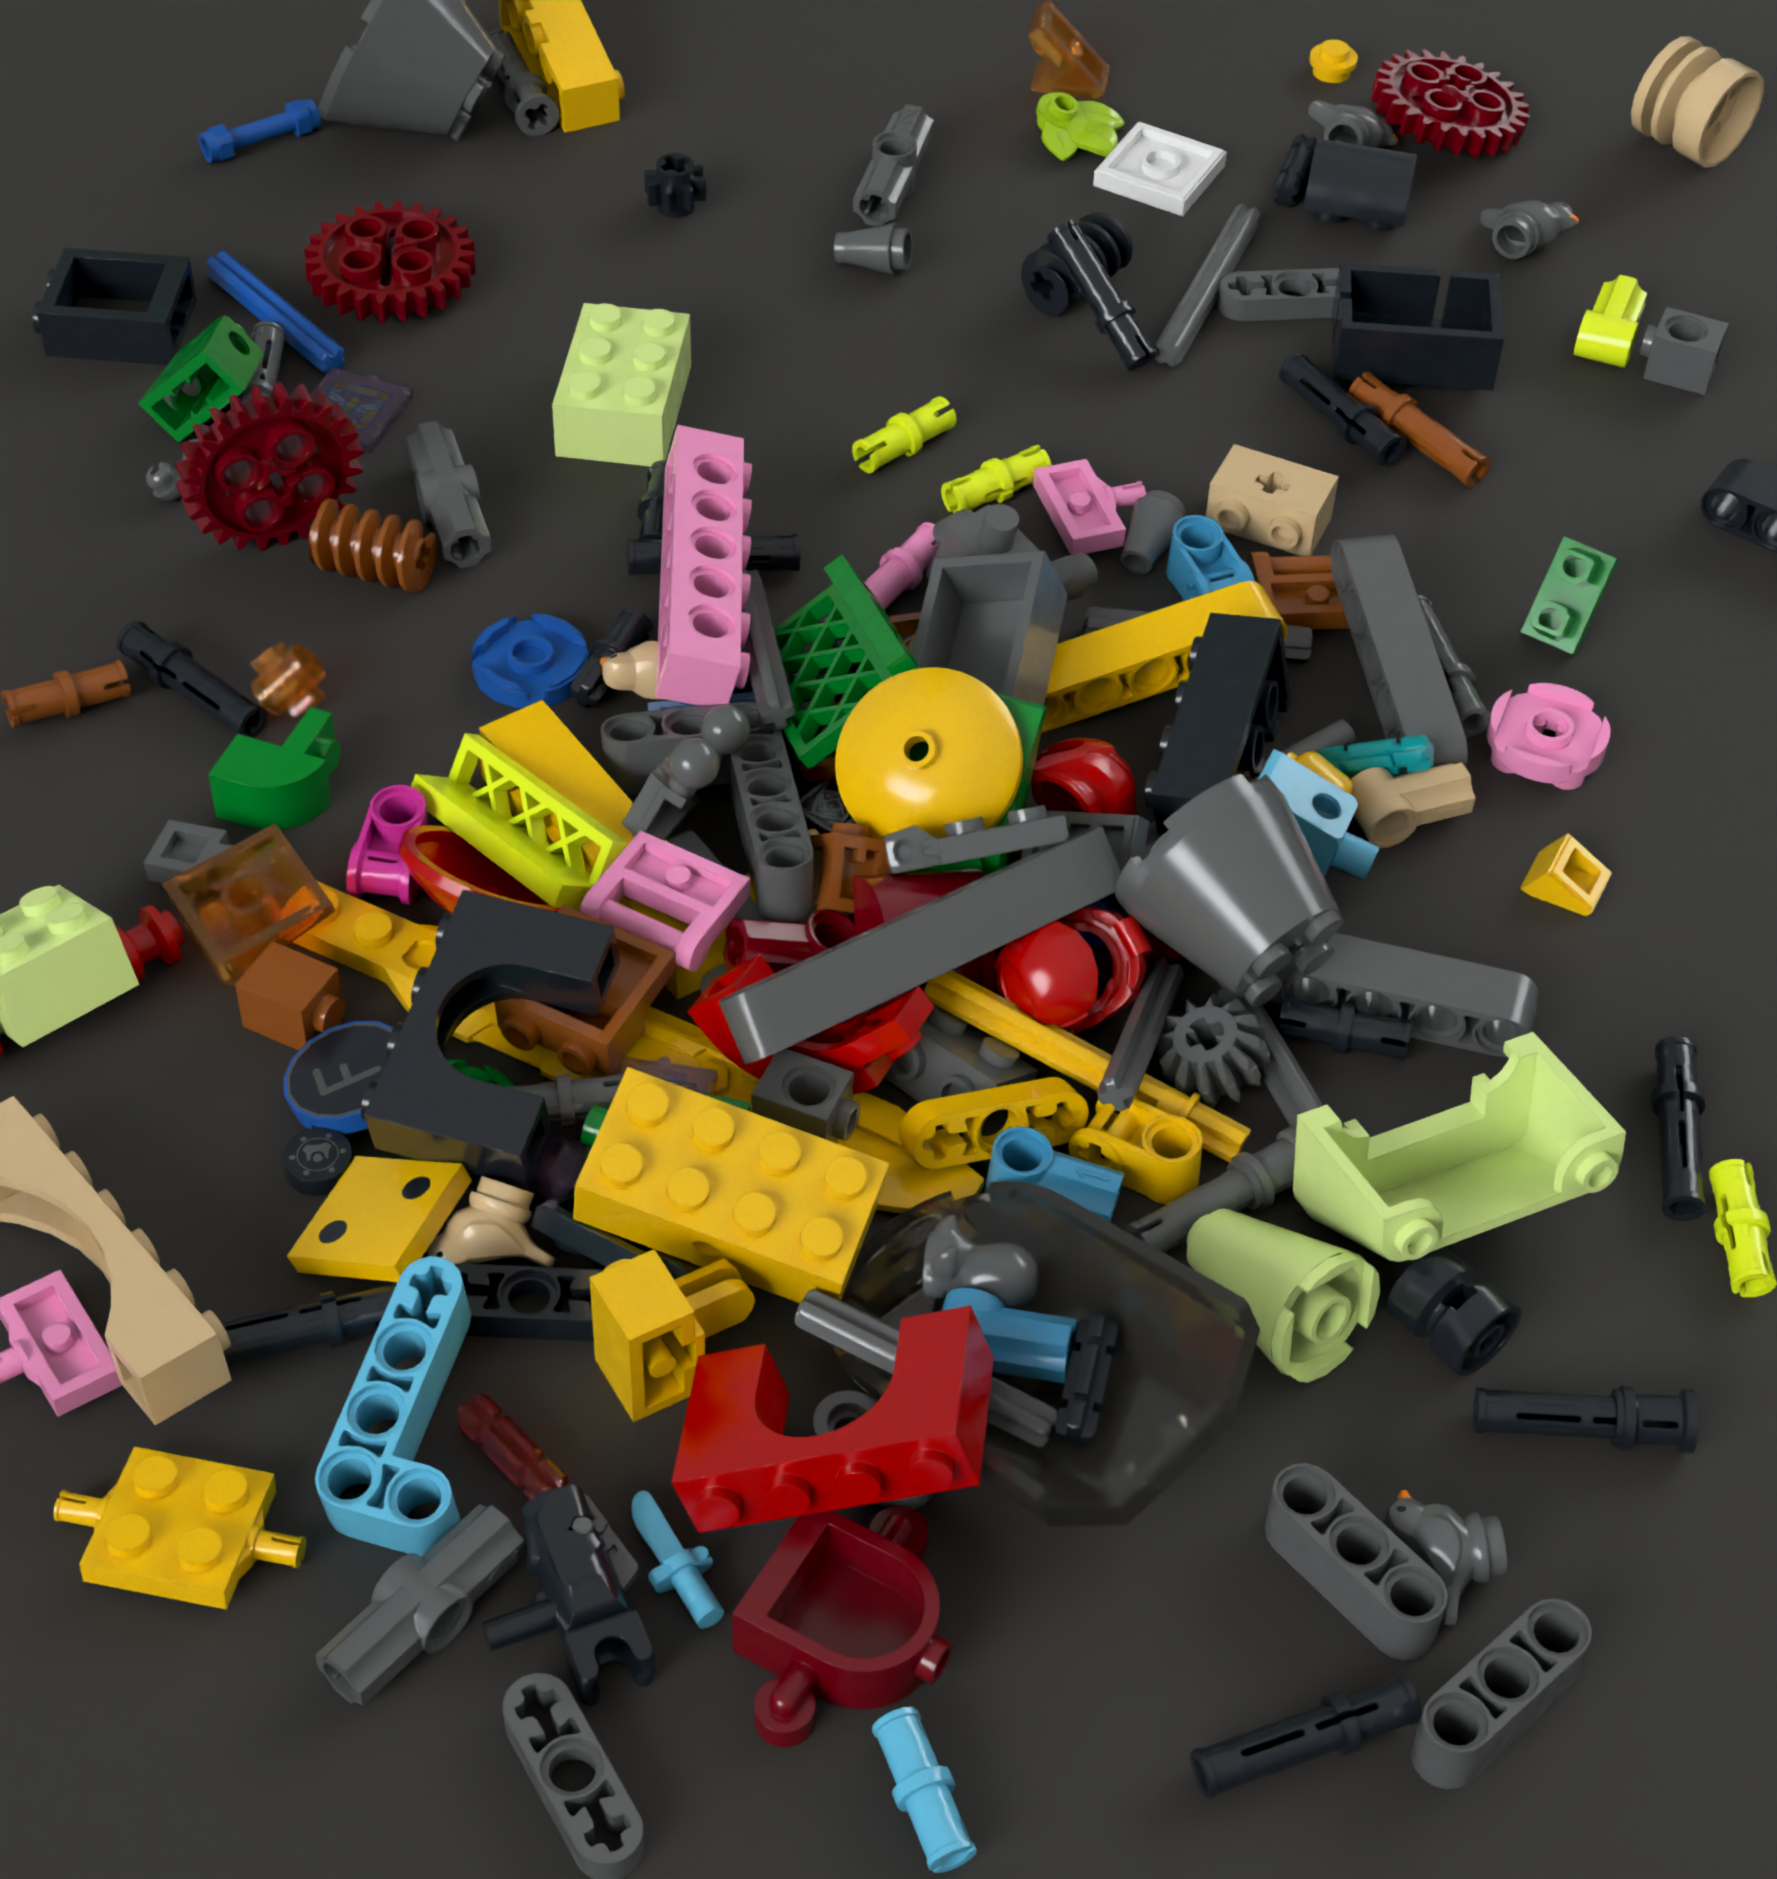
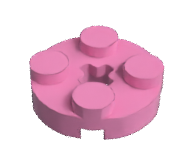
M1536 683L1529 684L1527 693L1511 697L1512 690L1500 696L1492 708L1487 729V741L1492 749L1490 760L1498 770L1504 773H1516L1533 781L1552 783L1560 789L1571 790L1580 787L1584 782L1585 776L1596 771L1602 764L1610 739V724L1606 716L1603 723L1601 722L1599 716L1593 712L1595 703L1585 694L1558 684ZM1544 729L1556 732L1555 737L1545 736L1542 733Z

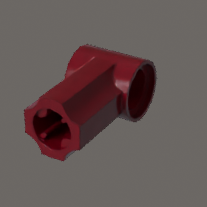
M818 910L810 916L807 923L733 918L725 931L726 941L723 957L727 971L761 954L774 973H777L854 937L855 923L842 913L833 910Z

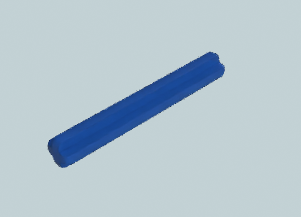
M220 251L216 257L210 256L207 259L206 265L209 267L208 277L261 321H271L279 324L286 333V342L324 374H331L336 368L342 369L345 364V359L342 358L344 349L228 252Z

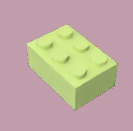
M608 303L583 304L552 403L556 457L650 467L656 461L666 460L691 368L690 314L670 312L664 309L647 310L618 307Z

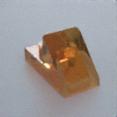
M1050 0L1034 9L1028 37L1035 51L1044 59L1036 65L1030 88L1036 92H1062L1074 97L1098 99L1103 96L1111 67Z

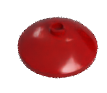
M420 825L411 827L403 833L398 849L406 869L432 900L452 913L462 890L553 912H558L560 909L546 903L448 827Z

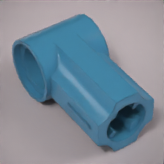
M1019 1126L1006 1129L995 1139L985 1183V1194L991 1205L1005 1214L1020 1216L1040 1209L1107 1230L1115 1211L1125 1173L1053 1151L1050 1141L1042 1133L1032 1128Z
M974 1288L952 1289L946 1294L942 1311L971 1305L994 1357L992 1372L1065 1384L1072 1351H1077L1074 1342L1078 1329V1319L1006 1308L1005 1304L996 1296Z

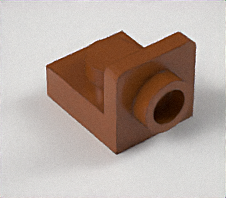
M833 823L831 833L810 836L813 849L822 850L817 910H833L854 915L853 876L890 873L883 839L870 837L871 827L853 823Z

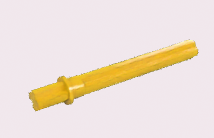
M952 970L927 982L924 993L932 1004L1097 1092L1112 1055L1056 1025H1042L1036 1022L1031 1016L1022 1012L1016 1004ZM1146 1073L1143 1076L1137 1094L1134 1096L1141 1102L1193 1122L1201 1132L1202 1148L1229 1163L1232 1157L1242 1151L1251 1132V1129L1200 1103V1094L1194 1092L1189 1097Z

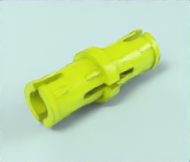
M935 397L926 405L909 414L900 412L887 421L886 427L864 439L855 441L852 445V454L855 461L873 452L869 456L870 459L861 463L859 468L865 473L871 474L877 471L879 467L902 454L908 457L914 455L922 449L924 442L944 431L954 428L957 421L954 409L937 417L939 415L938 411L950 405V402L944 397Z
M1033 445L1016 455L1002 460L998 458L989 459L983 462L980 469L973 473L948 481L942 485L941 495L944 505L949 512L953 511L955 513L963 509L973 510L994 500L998 503L1011 499L1015 491L1033 484L1034 469L1051 466L1050 458L1044 449L1040 450V445Z
M1741 1159L1721 1161L1711 1167L1708 1174L1715 1196L1718 1215L1713 1226L1717 1242L1723 1245L1726 1251L1731 1289L1734 1294L1740 1293L1741 1297L1763 1296L1770 1293L1777 1285L1767 1248L1766 1238L1771 1232L1767 1214L1760 1210V1205H1758L1752 1165L1749 1162L1745 1164L1744 1160Z

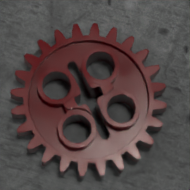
M1427 49L1422 50L1420 57L1410 50H1406L1404 57L1392 54L1391 60H1384L1381 68H1378L1371 89L1373 91L1371 101L1378 103L1375 111L1387 114L1386 124H1400L1399 134L1407 135L1413 133L1417 136V144H1422L1426 141L1431 142L1435 151L1438 152L1444 146L1449 147L1455 156H1459L1461 150H1467L1474 158L1479 157L1481 150L1492 157L1496 155L1498 149L1506 153L1509 152L1511 145H1518L1530 117L1527 114L1529 104L1522 102L1524 94L1512 91L1514 87L1513 82H1500L1498 79L1501 73L1498 71L1486 73L1483 71V63L1471 65L1466 62L1465 56L1462 55L1457 60L1450 59L1445 51H1441L1439 57H1434Z
M397 200L392 208L385 209L380 201H375L371 211H366L359 205L354 206L355 215L351 217L338 212L335 214L336 224L322 222L320 224L321 234H311V246L304 248L307 283H311L312 294L314 296L322 295L325 307L338 304L340 315H345L354 309L357 310L359 321H363L372 313L378 314L380 323H385L390 314H397L402 322H407L408 312L413 311L426 318L428 317L427 307L432 305L438 309L445 310L447 309L446 298L460 300L462 298L461 288H471V276L476 275L474 239L469 238L467 226L458 227L457 217L455 216L442 219L441 208H435L428 213H424L422 203L420 202L413 205L411 209H403L402 201ZM395 236L396 244L392 246L391 252L392 278L391 283L386 286L385 277L389 275L390 271L389 244L390 239Z
M276 383L271 396L264 397L259 387L254 386L251 391V401L243 403L233 394L230 396V411L224 413L214 407L209 409L214 423L211 426L194 424L192 428L199 442H184L181 445L187 460L177 462L175 465L181 477V480L176 482V487L183 499L181 501L190 519L196 521L201 533L207 534L212 531L218 544L222 545L232 538L237 550H242L251 539H254L258 549L264 551L270 538L277 537L281 546L287 545L289 534L295 531L304 539L309 538L308 525L314 521L319 507L326 498L337 500L339 511H342L344 504L339 495L356 492L357 488L351 477L363 473V468L357 458L364 454V450L357 440L359 434L349 416L345 415L338 402L330 404L323 391L320 390L311 397L305 386L299 384L292 394L288 396L282 383Z

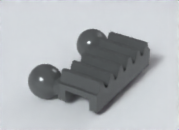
M720 705L712 708L705 715L701 724L703 739L685 737L683 741L673 748L669 757H666L663 763L658 765L655 772L653 771L622 822V825L633 833V836H636L641 830L665 841L694 809L701 798L695 793L700 788L706 787L714 781L725 754L735 753L747 743L750 736V723L743 711L732 705Z

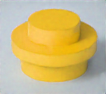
M1335 39L1326 40L1313 47L1309 58L1314 76L1327 83L1346 81L1350 77L1351 72L1355 70L1358 61L1357 53L1347 43Z

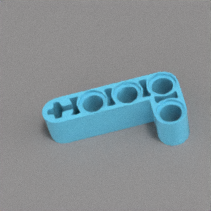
M428 1256L417 1259L407 1266L401 1274L315 1475L317 1492L328 1520L336 1531L351 1538L407 1554H418L421 1557L461 1521L449 1480L441 1471L413 1461L466 1336L472 1315L461 1273L453 1262L443 1257ZM410 1357H420L423 1359L414 1368L407 1370L395 1369L396 1365L404 1359ZM379 1421H397L387 1432L380 1434L367 1433L369 1428ZM356 1484L369 1485L367 1491L358 1498L351 1500L339 1499L341 1493L349 1486ZM424 1503L439 1505L436 1512L427 1518L417 1520L407 1517L410 1511L418 1505Z

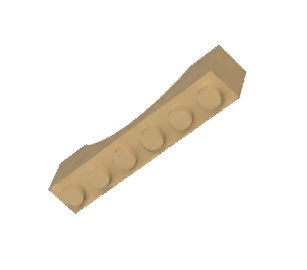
M14 1096L1 1102L0 1222L20 1224L51 1234L80 1250L102 1270L111 1284V1309L105 1338L119 1381L154 1425L159 1424L232 1381L223 1351L231 1347V1342L218 1317L211 1310L201 1314L196 1309L192 1292L181 1274L174 1268L165 1272L160 1267L158 1254L148 1236L140 1228L132 1232L129 1231L125 1226L124 1215L115 1198L107 1189H103L98 1193L93 1189L91 1177L80 1157L74 1151L63 1154L53 1128L41 1113L32 1117Z

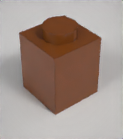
M274 941L266 947L235 983L243 1027L298 1051L309 1040L329 1028L339 1026L344 1016L345 1001L342 997L338 968Z

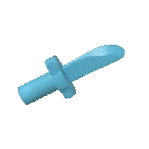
M645 1490L639 1491L632 1500L631 1511L633 1521L638 1532L661 1563L660 1566L650 1571L648 1580L657 1593L676 1590L699 1628L704 1629L713 1626L723 1617L724 1609L702 1576V1573L707 1571L713 1564V1559L708 1549L704 1546H698L694 1549L684 1550L651 1494Z

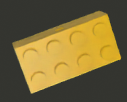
M627 1067L575 1184L573 1219L700 1267L726 1258L733 1262L740 1273L742 1281L746 1284L800 1303L811 1289H818L841 1301L880 1201L890 1163Z

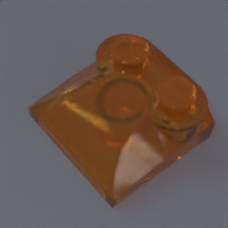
M276 824L261 830L162 883L166 895L187 933L217 978L230 986H235V983L272 941L287 946L335 912L328 896Z

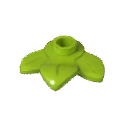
M1062 92L1043 95L1036 107L1037 124L1042 130V141L1046 148L1062 161L1070 159L1075 154L1077 148L1107 157L1118 145V137L1115 131L1121 130L1125 124L1122 117L1112 108L1090 100L1076 101L1071 95Z

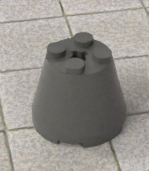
M1242 774L1233 776L1210 787L1190 800L1163 822L1168 831L1155 842L1145 860L1143 861L1140 856L1130 858L1117 880L1115 897L1130 916H1133L1143 928L1240 998H1245L1253 1008L1259 1007L1272 999L1282 988V982L1298 970L1303 975H1308L1326 963L1334 953V949L1328 941L1344 923L1342 914L1285 795L1266 774L1257 782L1249 783Z

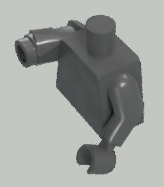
M1005 504L987 505L975 512L963 509L940 519L935 524L933 536L937 543H939V546L927 570L926 577L930 578L933 561L936 558L1034 552L1039 550L1018 529L1019 515L1012 507ZM1080 552L1073 556L1068 555L1051 561L1068 594L1066 601L1083 597L1088 587L1095 584L1098 580L1096 566L1085 553Z

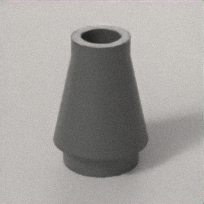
M897 223L851 232H837L835 236L834 256L836 263L851 264L896 275L898 270H909L913 255L911 230L909 228H899Z
M1152 490L1134 503L1125 546L1120 555V561L1127 570L1141 575L1149 573L1157 559L1171 545L1174 524L1185 516V507L1176 496L1166 491Z

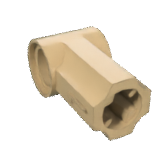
M1462 762L1457 764L1449 763L1393 777L1386 768L1372 767L1361 771L1351 778L1353 785L1352 796L1356 798L1359 804L1353 817L1368 841L1380 848H1390L1400 844L1415 831L1416 826L1472 813L1475 802L1471 775Z

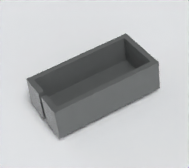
M1034 551L934 559L912 648V654L921 668L938 667L960 671L983 682L996 693L1044 705L1068 595L1046 552Z

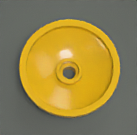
M938 667L905 671L886 679L871 689L857 703L848 716L840 733L835 756L836 781L846 809L857 824L871 827L870 836L872 838L883 839L884 835L912 825H916L935 838L946 836L944 824L977 817L983 818L984 829L995 827L1006 814L1016 796L1023 769V748L1020 733L1011 712L1000 697L983 682L968 674ZM919 742L928 743L929 751L927 756L920 761H911L909 756L911 748Z

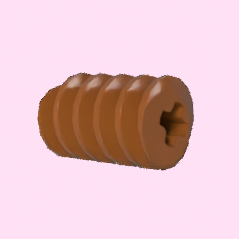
M326 498L322 502L309 534V559L320 570L331 573L338 570L342 576L350 578L359 576L362 581L370 583L380 581L383 586L394 589L401 586L405 592L413 594L424 590L430 580L437 558L438 540L436 534L431 532L424 539L421 521L411 519L402 533V522L398 515H388L381 527V517L378 510L369 508L360 521V511L357 505L348 503L343 507L339 515L337 500Z

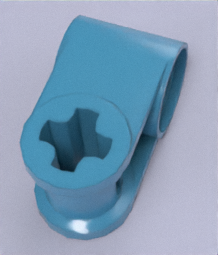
M1190 515L1179 519L1174 524L1166 574L1168 580L1174 585L1183 601L1239 582H1255L1249 566L1245 561L1241 560L1223 533L1222 527L1215 520L1206 516Z

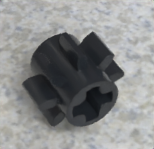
M665 154L656 161V170L644 171V184L648 205H657L658 211L666 217L682 218L688 216L695 209V201L707 200L706 179L703 178V166H694V161L685 154Z

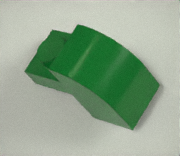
M309 707L282 746L237 734L208 774L216 817L254 829L284 830L308 823L325 812L332 804L328 775L332 774L335 770L341 752L340 742L335 738L332 713Z

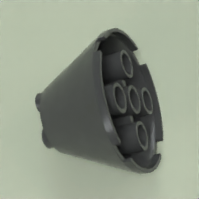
M371 0L361 16V19L368 24L358 44L354 43L351 48L346 45L322 95L318 116L330 122L443 135L458 141L472 117L467 112L471 113L474 107L479 109L492 87L493 82L485 77L490 80L494 78L506 54L496 47L465 0Z

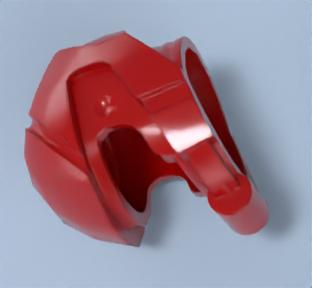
M1073 738L1049 746L1047 750L1040 753L1036 758L1030 785L1032 786L1033 798L1038 806L1045 805L1046 810L1138 815L1135 807L1136 782L1134 775L1126 761L1116 753L1113 745L1099 739ZM1017 850L1016 854L1021 856L1022 850Z
M1097 905L1084 907L1005 944L994 964L997 972L998 995L1016 1004L1022 1012L1031 1016L1036 1022L1042 1025H1056L1071 1034H1075L1119 1014L1120 1010L1127 1008L1137 999L1146 973L1147 964L1145 956L1152 952L1153 948L1141 925L1133 916L1123 918L1118 912L1102 909ZM1078 931L1095 934L1105 943L1112 956L1113 977L1108 981L1105 991L1098 1001H1096L1098 968L1092 948Z

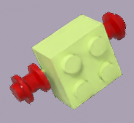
M59 884L55 887L45 886L28 892L20 899V905L0 914V1035L3 1032L20 1046L25 1047L138 986L145 978L144 965L158 958L168 966L181 960L179 946L185 944V937L179 923L168 910L160 913L154 906L147 905L138 910L139 924L124 932L114 924L110 916ZM0 1042V1057H2L3 1048Z

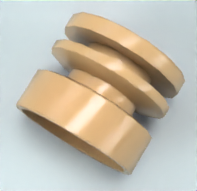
M1680 36L1670 42L1655 57L1643 75L1635 93L1631 109L1632 125L1638 132L1647 137L1652 136L1662 145H1673V148L1680 155L1704 168L1715 167L1729 157L1751 128L1762 101L1764 79L1759 72L1733 58L1721 59L1720 54L1715 49L1704 47L1700 41L1691 36Z

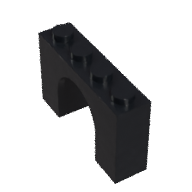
M462 890L453 913L446 912L440 920L436 933L435 954L429 967H421L414 979L411 992L412 1006L405 1022H398L391 1031L386 1049L387 1063L379 1081L372 1080L365 1090L361 1104V1117L366 1121L376 1149L422 1161L463 1164L467 1173L529 1189L552 1133L545 1098L480 1081L461 1073L445 1059L447 1046L454 1031L464 1019L483 1006L501 1000L528 999L599 1016L621 962L615 930L613 926Z

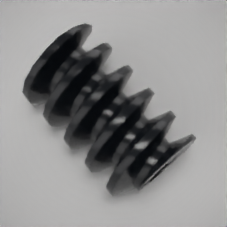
M1091 212L1079 219L1077 223L1109 277L1114 276L1118 270L1129 264L1132 259L1133 246L1130 235L1121 223L1103 212ZM1049 242L1030 253L1022 263L1021 279L1023 288L1032 304L1044 314L1051 316L1059 315L1067 307L1077 303L1080 297H1083L1064 263Z

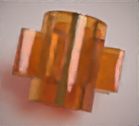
M279 642L275 647L270 646L251 662V666L259 673L251 682L252 692L259 703L274 715L281 716L288 710L294 718H297L302 712L306 713L309 707H314L325 697L324 692L316 686L325 678V670L318 658L301 644H294L287 649L283 642Z

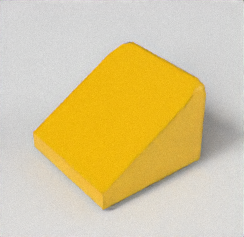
M1567 833L1538 853L1520 889L1532 897L1580 915L1588 916L1593 912L1612 872Z

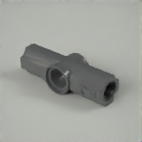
M906 104L899 112H893L885 131L873 139L872 159L853 197V212L859 214L866 225L881 226L887 221L895 219L904 198L910 196L915 191L916 172L934 134V120L926 115L923 107Z
M438 421L418 424L416 431L406 437L407 455L410 459L412 471L415 474L416 493L423 521L425 524L432 523L445 561H451L459 568L479 565L483 556L492 550L490 532L482 515L480 491L472 464H464L452 429L440 426Z
M479 1504L422 1557L418 1554L410 1553L401 1557L388 1568L376 1584L371 1604L315 1654L319 1670L329 1680L333 1689L350 1704L355 1702L364 1706L423 1650L426 1653L434 1654L453 1642L469 1621L473 1611V1603L526 1554L525 1540L518 1534L510 1519L493 1505L485 1507Z

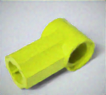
M1619 275L1611 282H1604L1593 310L1587 309L1584 314L1573 355L1626 368L1639 327L1638 321L1645 307L1647 293L1638 285L1637 279Z

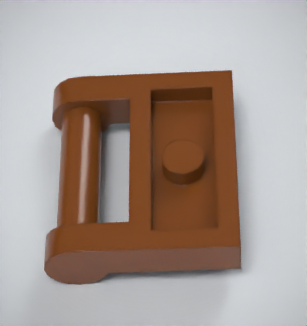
M1268 552L1249 553L1247 565L1253 574L1255 582L1264 588L1285 624L1308 626L1312 630L1349 629L1332 576L1331 555L1269 557Z

